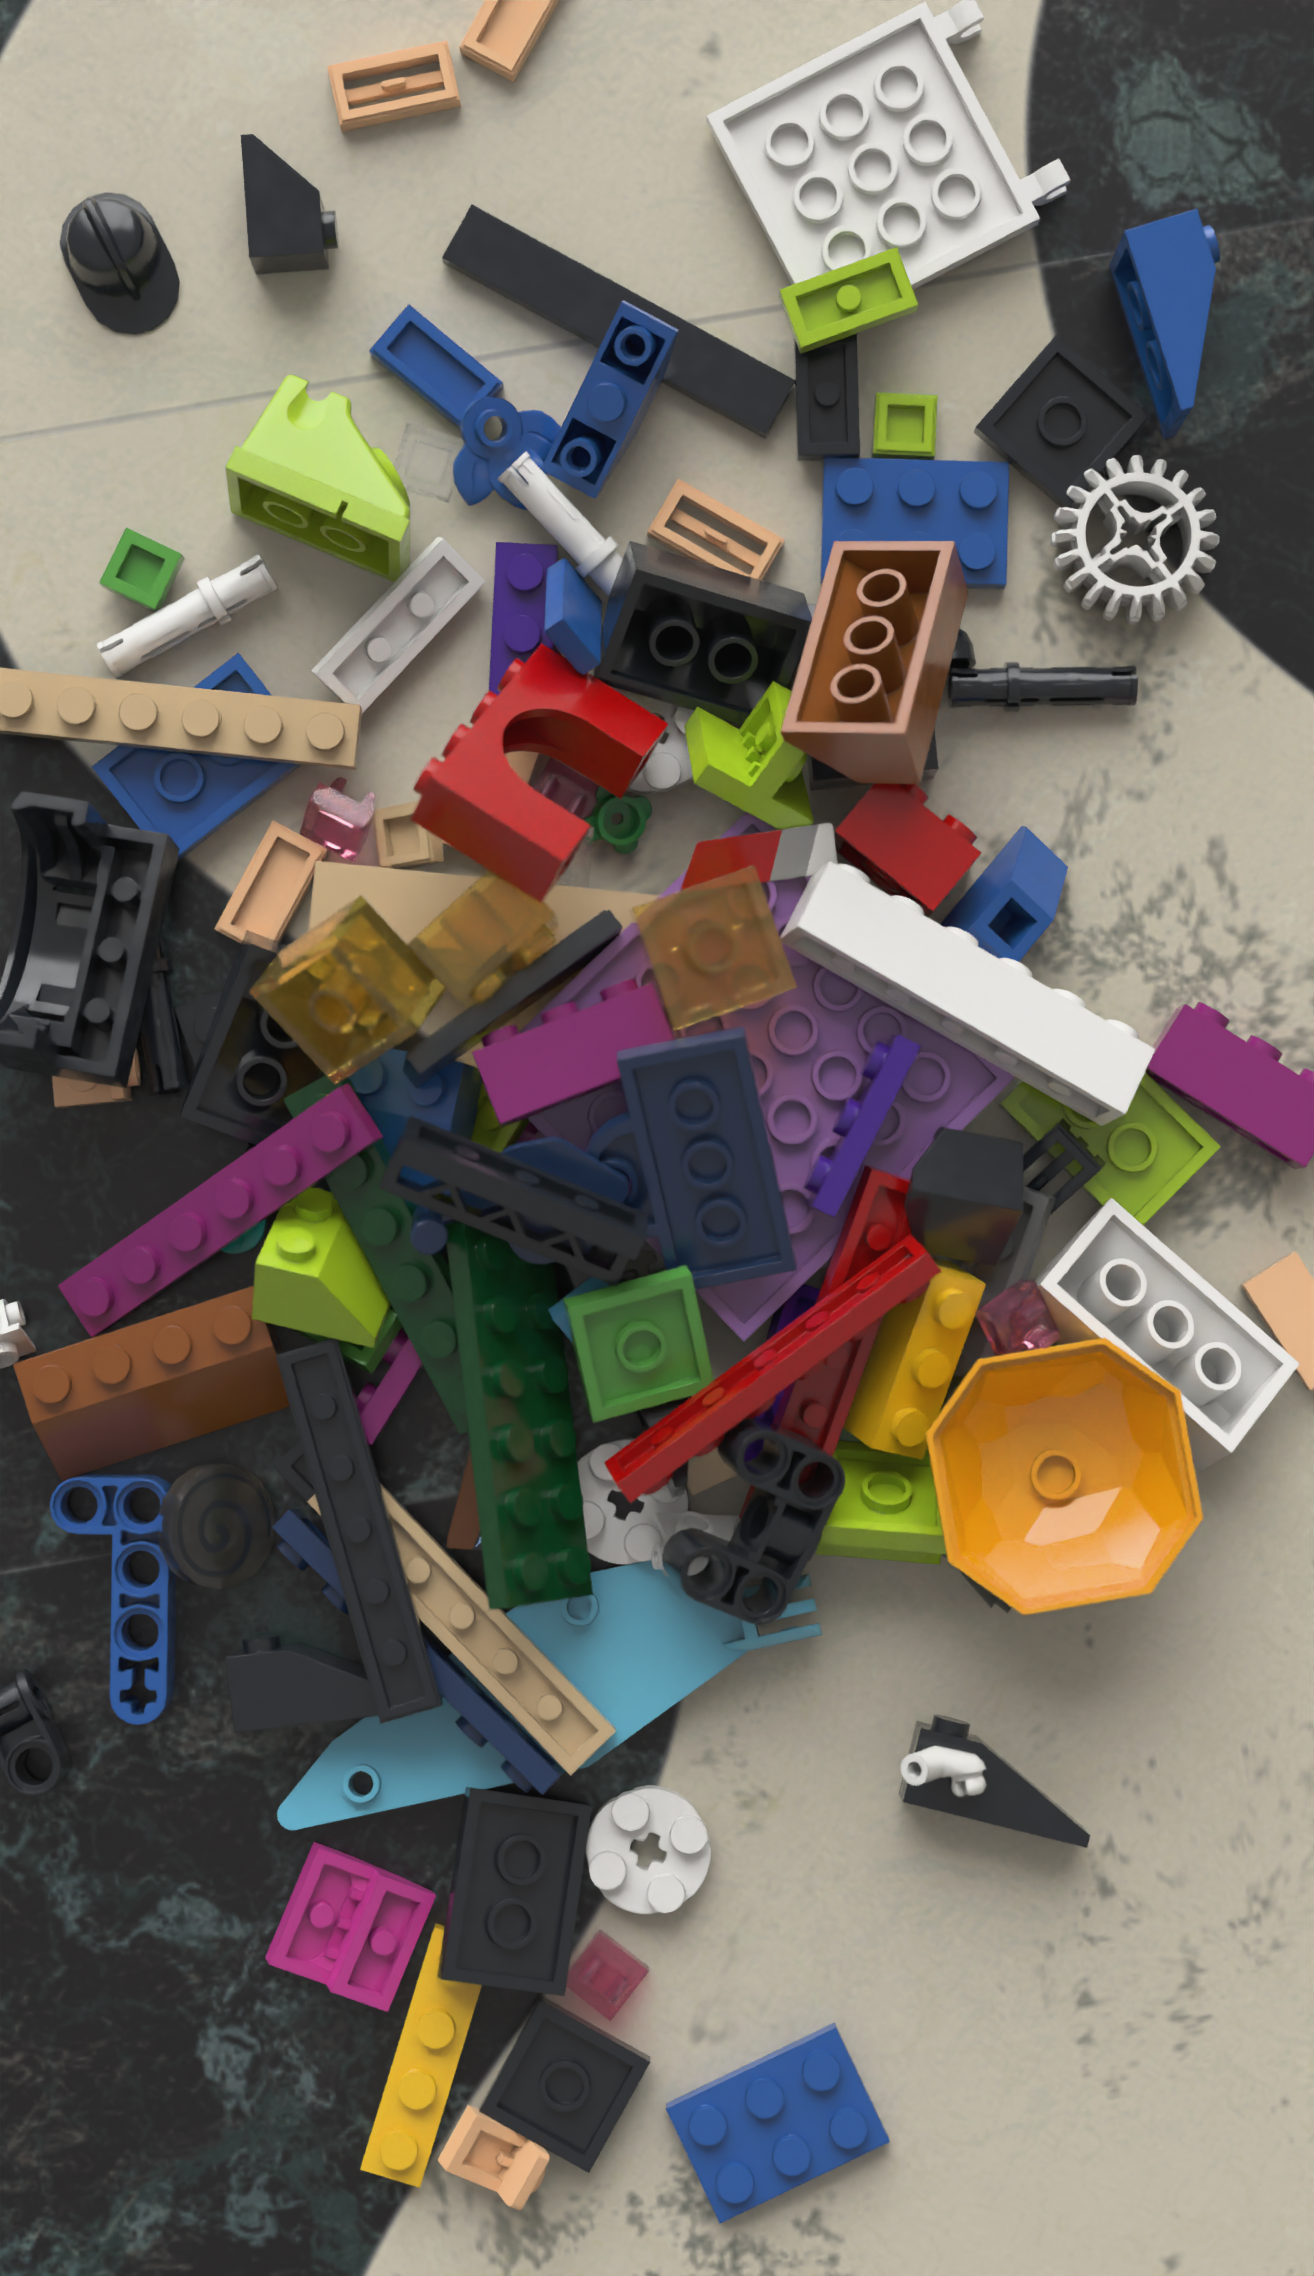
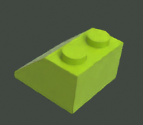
M309 1188L279 1210L255 1263L252 1319L374 1348L391 1308V1303L333 1193L319 1188Z

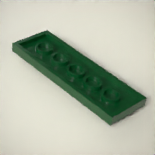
M459 1221L445 1224L448 1231L447 1250L489 1610L593 1595L590 1572L591 1563L587 1547L583 1496L579 1479L575 1445L576 1435L573 1428L563 1334L549 1312V1309L559 1302L554 1262L547 1264L527 1262L516 1255L509 1242Z

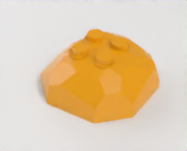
M1107 1338L977 1359L925 1433L947 1561L1023 1615L1152 1593L1203 1519L1180 1390Z

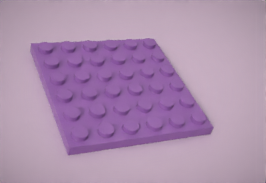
M746 812L720 838L774 831L776 829L772 825ZM686 870L519 1031V1034L543 1025L540 1014L550 1009L575 1001L580 1011L603 1002L599 993L603 989L635 978L638 988L653 983L675 1040L742 1026L745 1027L797 1263V1270L695 1289V1292L745 1341L833 1256L865 1165L910 1179L912 1168L933 1142V1136L940 1126L962 1130L1015 1078L1009 1072L779 942L792 913L813 875L683 893L681 886L687 872ZM899 1034L921 1047L835 1218L806 1205L812 1192L803 1188L804 1183L820 1154L830 1158L840 1138V1135L832 1132V1128L846 1100L851 1098L857 1102L859 1101L869 1081L868 1078L860 1075L861 1070L873 1046L877 1041L887 1045L891 1035ZM622 1081L527 1119L546 1138H562L585 1152L591 1136L608 1119L628 1112ZM646 1237V1241L663 1258L659 1237Z

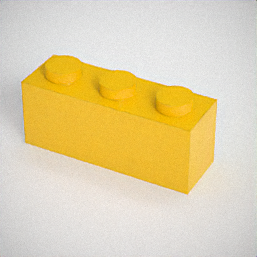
M933 1256L931 1257L941 1272L930 1280L927 1290L915 1300L904 1304L899 1303L884 1314L843 1427L872 1449L922 1460L927 1449L925 1433L940 1413L986 1283L951 1261Z

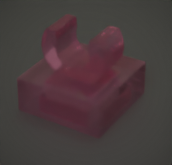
M550 757L533 789L583 820L585 817L590 816L596 804L595 791L599 785Z
M339 777L331 783L330 787L320 782L309 798L299 834L354 863L366 843L375 813L373 807L376 795L369 791L365 795L364 800L359 803L343 794L347 782L346 779Z
M1024 1279L1017 1281L975 1312L995 1356L1048 1348L1060 1339L1059 1330L1035 1281Z
M599 1929L568 1969L566 1987L611 2021L647 1975L649 1966L603 1930Z

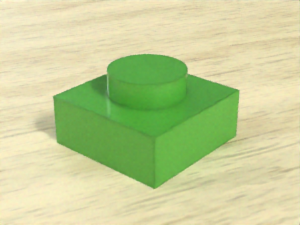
M126 527L99 583L103 588L156 612L161 609L185 558L181 553Z

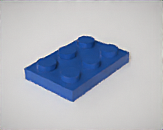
M824 457L820 584H822L834 541H955L967 588L1005 589L1007 584L1009 462Z
M239 652L193 687L272 696ZM117 746L94 764L92 768L140 830L170 835L180 848L178 862L302 764Z
M835 2022L666 2103L668 2115L719 2223L725 2222L890 2142L889 2136Z

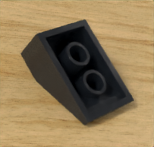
M247 930L221 993L180 1111V1117L254 1145H258L292 1121L293 1117L283 1099L335 1071L368 991L363 975Z

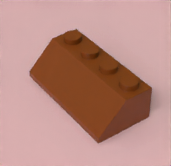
M834 541L780 731L784 741L858 783L920 784L968 596L955 541Z
M254 1286L13 1364L32 1425L61 1481L290 1407L276 1355L283 1353L275 1326L274 1324L252 1319Z

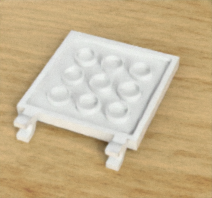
M963 0L936 17H933L926 2H923L706 116V122L792 285L897 247L914 290L1037 226L1040 217L1034 206L1047 204L1066 194L1067 189L1065 186L1070 183V178L1059 158L1021 180L1019 179L949 47V44L962 43L981 33L982 29L979 23L983 22L984 16L975 0Z

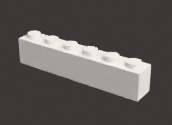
M829 861L810 878L779 939V942L1101 1126L1126 1114L1155 1051L1154 1048L1139 1040V1034L1132 1027L1116 1020H1104L1085 1009V1002L1077 995L1062 989L1052 990L1032 978V972L1023 964L1009 958L998 959L979 948L976 938L968 932L955 927L941 926L924 916V910L916 902L903 896H889L870 885L868 876L850 865H836Z

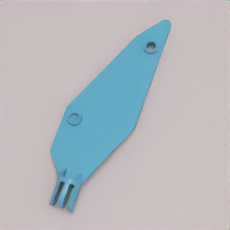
M651 1560L591 1572L593 1595L518 1606L506 1613L616 1728V1732L578 1769L592 1765L746 1652L823 1635L820 1623L801 1627L795 1626L781 1629L778 1632L760 1635L758 1624L749 1623L695 1601L669 1576H665L662 1570H655ZM801 1575L794 1589L812 1586L810 1575ZM761 1584L745 1587L742 1597H750L755 1594L761 1587ZM815 1598L789 1603L782 1615L777 1619L817 1611ZM453 1653L450 1654L449 1657L552 1757ZM443 1697V1705L382 1724H380L378 1716L365 1717L329 1744L280 1805L277 1817L279 1823L285 1829L298 1830L465 1794L466 1787L488 1789L514 1782L500 1767L506 1758L489 1742L481 1748L468 1738L455 1723L461 1714ZM359 1771L368 1773L373 1780V1788L368 1795L358 1793L353 1786L354 1776Z

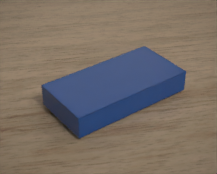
M409 304L369 350L372 358L459 430L463 413L472 402L482 397H496L504 388L503 382Z
M564 557L547 568L544 633L575 670L584 675L601 664L602 601Z

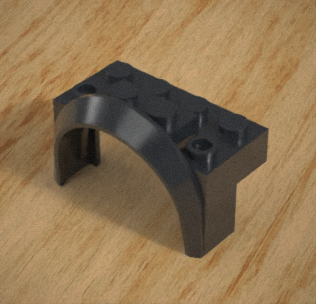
M21 791L13 801L11 808L20 831L22 863L14 930L0 982V1063L8 1069L127 1088L180 848L169 834L108 825L90 802ZM59 885L96 890L95 897L59 892L56 891V887ZM30 1015L41 1016V1017H47V1018H53V1019H59V1020H64V1021H58V1020H52V1019H46V1018L33 1017V1016H30Z

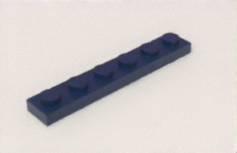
M289 1509L272 1527L283 1538L277 1544L278 1549L300 1570L305 1571L310 1565L327 1582L321 1589L324 1595L338 1609L349 1615L327 1536L300 1509ZM423 1631L441 1697H444L461 1714L455 1721L457 1726L479 1747L483 1748L489 1742L504 1756L506 1760L500 1765L501 1769L523 1791L528 1792L534 1786L541 1794H544L566 1771Z

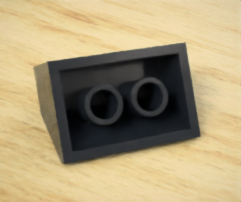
M629 541L609 595L601 635V664L595 667L594 677L612 687L694 711L697 707H700L718 718L743 724L773 681L788 688L806 643L812 616L805 595L802 592Z

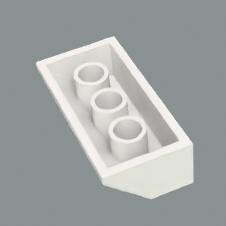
M1113 1198L1106 1201L1048 1263L1021 1296L1017 1307L1019 1311L1059 1346L1107 1338L1179 1389L1193 1464L1201 1471L1233 1452L1300 1364Z

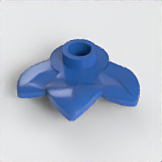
M487 396L472 402L466 408L461 418L460 433L464 445L453 463L454 483L468 506L480 503L494 490L512 506L528 510L497 478L525 452L530 455L533 462L541 469L561 426L542 411H517L510 402L499 397ZM492 416L497 417L502 424L501 434L494 440L488 439L484 433V424Z

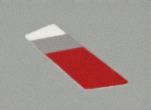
M823 823L699 841L696 843L681 891L683 893H693L814 875L829 861L837 865L833 825L831 823Z

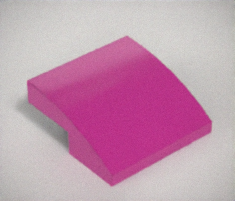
M313 1842L265 1958L269 1965L326 1984L332 1993L388 2012L436 1898V1894L368 1862Z

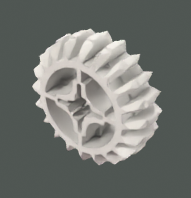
M1133 455L1129 460L1126 474L1123 473L1120 463L1115 458L1109 459L1104 468L1106 481L1098 472L1088 469L1084 473V477L1089 483L1087 491L1080 487L1070 486L1066 494L1075 501L1072 506L1073 508L1059 507L1055 512L1054 520L1059 525L1067 528V530L1053 532L1050 537V545L1056 548L1069 549L1070 551L1062 553L1055 558L1053 562L1054 569L1064 571L1074 568L1076 573L1071 575L1065 582V590L1070 593L1084 585L1089 590L1081 602V607L1085 610L1093 607L1098 598L1107 602L1103 610L1104 620L1112 621L1118 612L1119 606L1126 607L1127 623L1129 625H1136L1142 614V606H1145L1149 617L1154 622L1160 621L1165 616L1163 599L1174 610H1182L1187 605L1186 596L1182 589L1192 594H1199L1205 583L1196 572L1210 573L1215 567L1216 561L1202 551L1216 548L1219 544V535L1200 530L1214 522L1216 519L1215 511L1206 509L1196 512L1194 507L1206 495L1204 489L1199 487L1186 495L1181 490L1188 478V473L1184 470L1176 473L1172 481L1163 478L1162 476L1166 470V461L1164 459H1157L1150 473H1144L1142 457L1140 455ZM1140 495L1150 498L1162 506L1150 513H1142L1134 510L1125 499L1119 502L1116 496ZM1098 506L1105 515L1102 523L1109 533V544L1104 546L1099 554L1091 558L1086 543V524L1089 514ZM1177 522L1182 536L1183 549L1179 567L1171 575L1163 564L1167 557L1160 546V536L1165 534L1168 528ZM1155 526L1142 547L1138 545L1131 546L1129 549L1125 547L1115 554L1127 533L1133 536L1139 532L1145 533ZM1119 567H1128L1135 570L1143 580L1150 578L1153 585L1128 586L1112 580L1104 573L1108 574Z

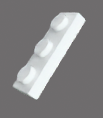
M437 536L311 672L343 703L361 705L363 713L486 581L444 538Z

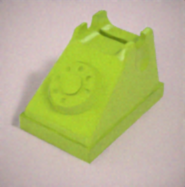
M296 375L286 376L241 447L235 446L227 462L225 470L231 513L395 582L410 565V500L399 474L387 455L380 448L369 446L353 421L351 401L347 397L331 391L324 400H312L306 393L309 381Z

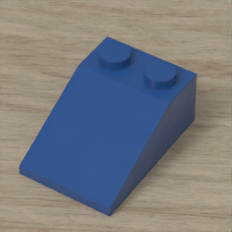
M1197 209L1125 230L1109 264L1164 439L1176 436L1194 406L1216 271L1214 263L1220 261V250L1215 232L1210 225L1202 226Z
M347 1040L341 1068L344 1067L366 1111L383 1135L381 1139L390 1156L393 1154L410 1115L466 1139H472L478 1111L477 1104L482 1086V1078L478 1068L466 1063L453 1061L418 1088H415L403 1072L406 1051ZM404 1165L400 1171L401 1177L420 1185L438 1180ZM454 1220L444 1221L442 1223L445 1225L447 1223L454 1222ZM447 1242L442 1248L441 1253L447 1254Z

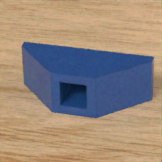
M626 301L621 302L543 463L542 471L594 499L599 496L637 434L664 379L679 333L678 329Z
M1021 826L940 925L943 927H955L968 932L976 938L979 948L998 959L1009 958L1019 962L1054 920L1068 866L1027 827Z

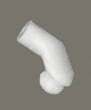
M932 1746L907 1755L901 1763V1774L905 1781L911 1785L918 1786L937 1778L951 1776V1788L958 1797L966 1794L969 1796L980 1794L986 1788V1781L982 1774L986 1767L983 1761L973 1753L941 1746Z

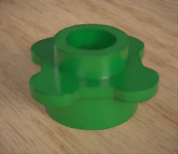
M599 786L595 791L596 804L590 816L583 819L584 822L591 825L585 837L591 841L602 839L613 844L615 851L620 854L631 853L638 846V838L645 829L646 820L652 814V806L649 800L643 796L632 798L624 794L620 799ZM614 813H620L622 816V820L618 824H613L611 820Z

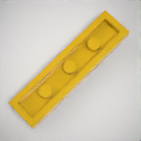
M435 1923L360 2168V2170L420 2188L482 1987V1985L437 1978L445 1927Z

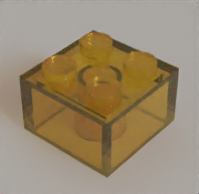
M754 865L631 908L629 911L671 1031L797 988Z
M488 870L407 945L466 1010L475 1002H478L480 1005L508 980L505 975L522 959L528 965L551 949L557 942L553 931L558 927L556 914L544 901L541 904Z
M360 895L282 949L250 989L249 993L336 1085L416 1033L447 988L363 896Z

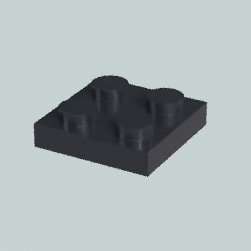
M1056 334L979 422L973 433L1058 506L1071 508L1075 501L1066 494L1068 488L1076 486L1086 491L1089 483L1086 481L1084 473L1088 469H1093L1101 474L1106 467L1107 460L1115 458L1147 421L1150 414Z
M541 1996L482 2101L479 2112L589 2173L649 2066L650 2056Z

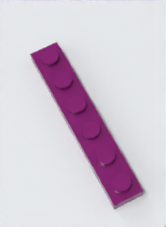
M349 1083L340 1086L59 1284L58 1287L90 1337L101 1334L383 1138V1135Z

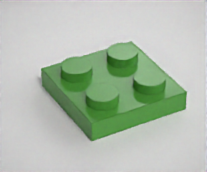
M686 1265L619 1283L617 1286L612 1285L563 1299L586 1404L593 1422L695 1395L714 1381L693 1278Z

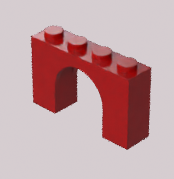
M541 643L525 663L518 658L512 662L497 687V690L501 692L499 695L491 690L485 694L470 719V723L473 726L469 728L463 723L459 725L443 750L442 756L446 759L441 762L433 757L428 762L413 788V791L420 794L421 797L410 820L542 904L569 868L591 825L527 785L512 769L505 754L516 751H528L553 757L621 799L646 767L668 723L588 672L584 675L581 672L578 673L566 658Z

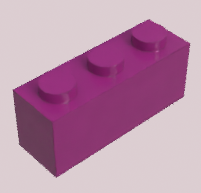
M635 978L625 980L600 991L603 1002L579 1011L575 1001L569 1002L540 1014L543 1022L541 1026L519 1034L516 1024L482 1036L480 1039L484 1048L472 1053L500 1127L503 1128L621 1082L617 1064V1051L675 1040L653 983L638 988Z
M1198 1002L1194 1009L1187 1004L1176 1008L1152 1047L1155 1051L1145 1072L1159 1085L1293 1169L1305 1168L1314 1155V1072L1303 1068L1299 1075L1279 1063L1283 1054L1268 1042L1253 1035H1250L1246 1042L1226 1029L1230 1022L1229 1019L1204 1003Z

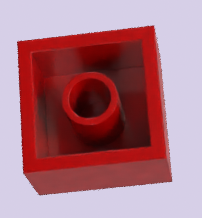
M874 783L834 831L836 852L866 874L871 881L888 895L903 896L916 902L924 910V916L929 918L982 853L972 845L977 837L966 825L952 815L948 814L944 820H941L924 806L928 796L916 784Z

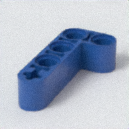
M85 1474L67 1479L58 1485L51 1497V1516L60 1528L69 1533L112 1535L110 1701L116 1715L126 1723L135 1725L146 1724L157 1718L168 1708L173 1700L175 1691L178 1505L176 1492L169 1482L162 1477L154 1475ZM80 1486L89 1489L97 1498V1512L89 1521L79 1520L69 1510V1495L76 1487ZM140 1487L151 1489L160 1499V1512L154 1521L140 1520L131 1510L130 1501L132 1494ZM140 1550L147 1551L158 1560L160 1571L154 1583H140L131 1574L129 1564L134 1552ZM141 1613L154 1619L159 1630L158 1639L154 1645L142 1646L133 1641L128 1629L129 1621L133 1615ZM157 1657L159 1664L152 1663L145 1669V1687L149 1690H156L157 1697H154L143 1708L140 1707L139 1697L129 1696L128 1691L141 1678V1663L129 1666L127 1659L139 1662Z

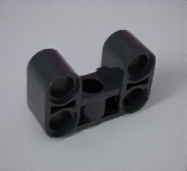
M757 1416L751 1419L744 1418L725 1433L724 1439L717 1446L718 1453L723 1462L741 1478L756 1487L730 1541L699 1529L688 1528L680 1530L672 1535L664 1545L662 1563L668 1576L695 1601L749 1623L762 1625L771 1623L780 1617L787 1608L788 1601L806 1564L817 1550L826 1522L838 1498L843 1493L845 1472L841 1464L811 1439ZM764 1438V1445L760 1454L753 1460L744 1462V1454L747 1447L755 1440ZM817 1462V1470L812 1479L798 1485L799 1475L804 1467L810 1463ZM709 1554L705 1568L695 1575L688 1576L689 1566L693 1560L700 1555ZM762 1577L763 1580L758 1591L750 1597L743 1598L742 1595L746 1585L754 1578Z

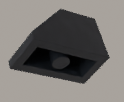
M254 134L241 135L249 258L255 274L329 269L328 249L339 248L335 210L325 211L320 191Z

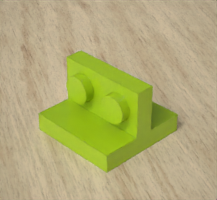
M773 681L740 729L700 707L695 709L684 725L694 784L779 830L809 826L813 824L814 820L802 772L808 754L784 741L780 731L792 691Z
M838 1441L833 1457L841 1464L845 1472V1485L843 1493L838 1498L822 1531L816 1555L940 1565L941 1555H946L928 1448L922 1460L872 1449L860 1442Z

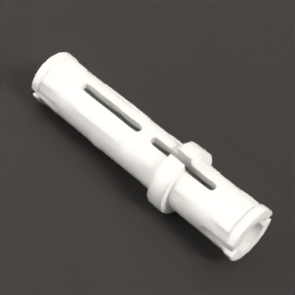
M527 452L523 453L512 466L497 478L501 484L503 483L579 564L575 570L583 578L589 575L609 597L623 560L615 550L619 544L611 536L605 539L533 462Z
M260 554L253 556V558L240 564L237 568L222 574L212 581L209 577L197 582L199 588L188 593L185 597L136 622L124 631L97 643L103 659L116 679L146 660L188 639L200 630L218 621L221 626L233 620L231 617L232 613L240 610L252 601L279 589Z

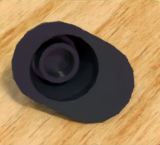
M105 192L87 197L75 206L62 225L60 247L64 262L86 306L99 323L115 332L136 335L154 330L169 318L178 301L180 281L175 263L153 218L140 202L125 194Z

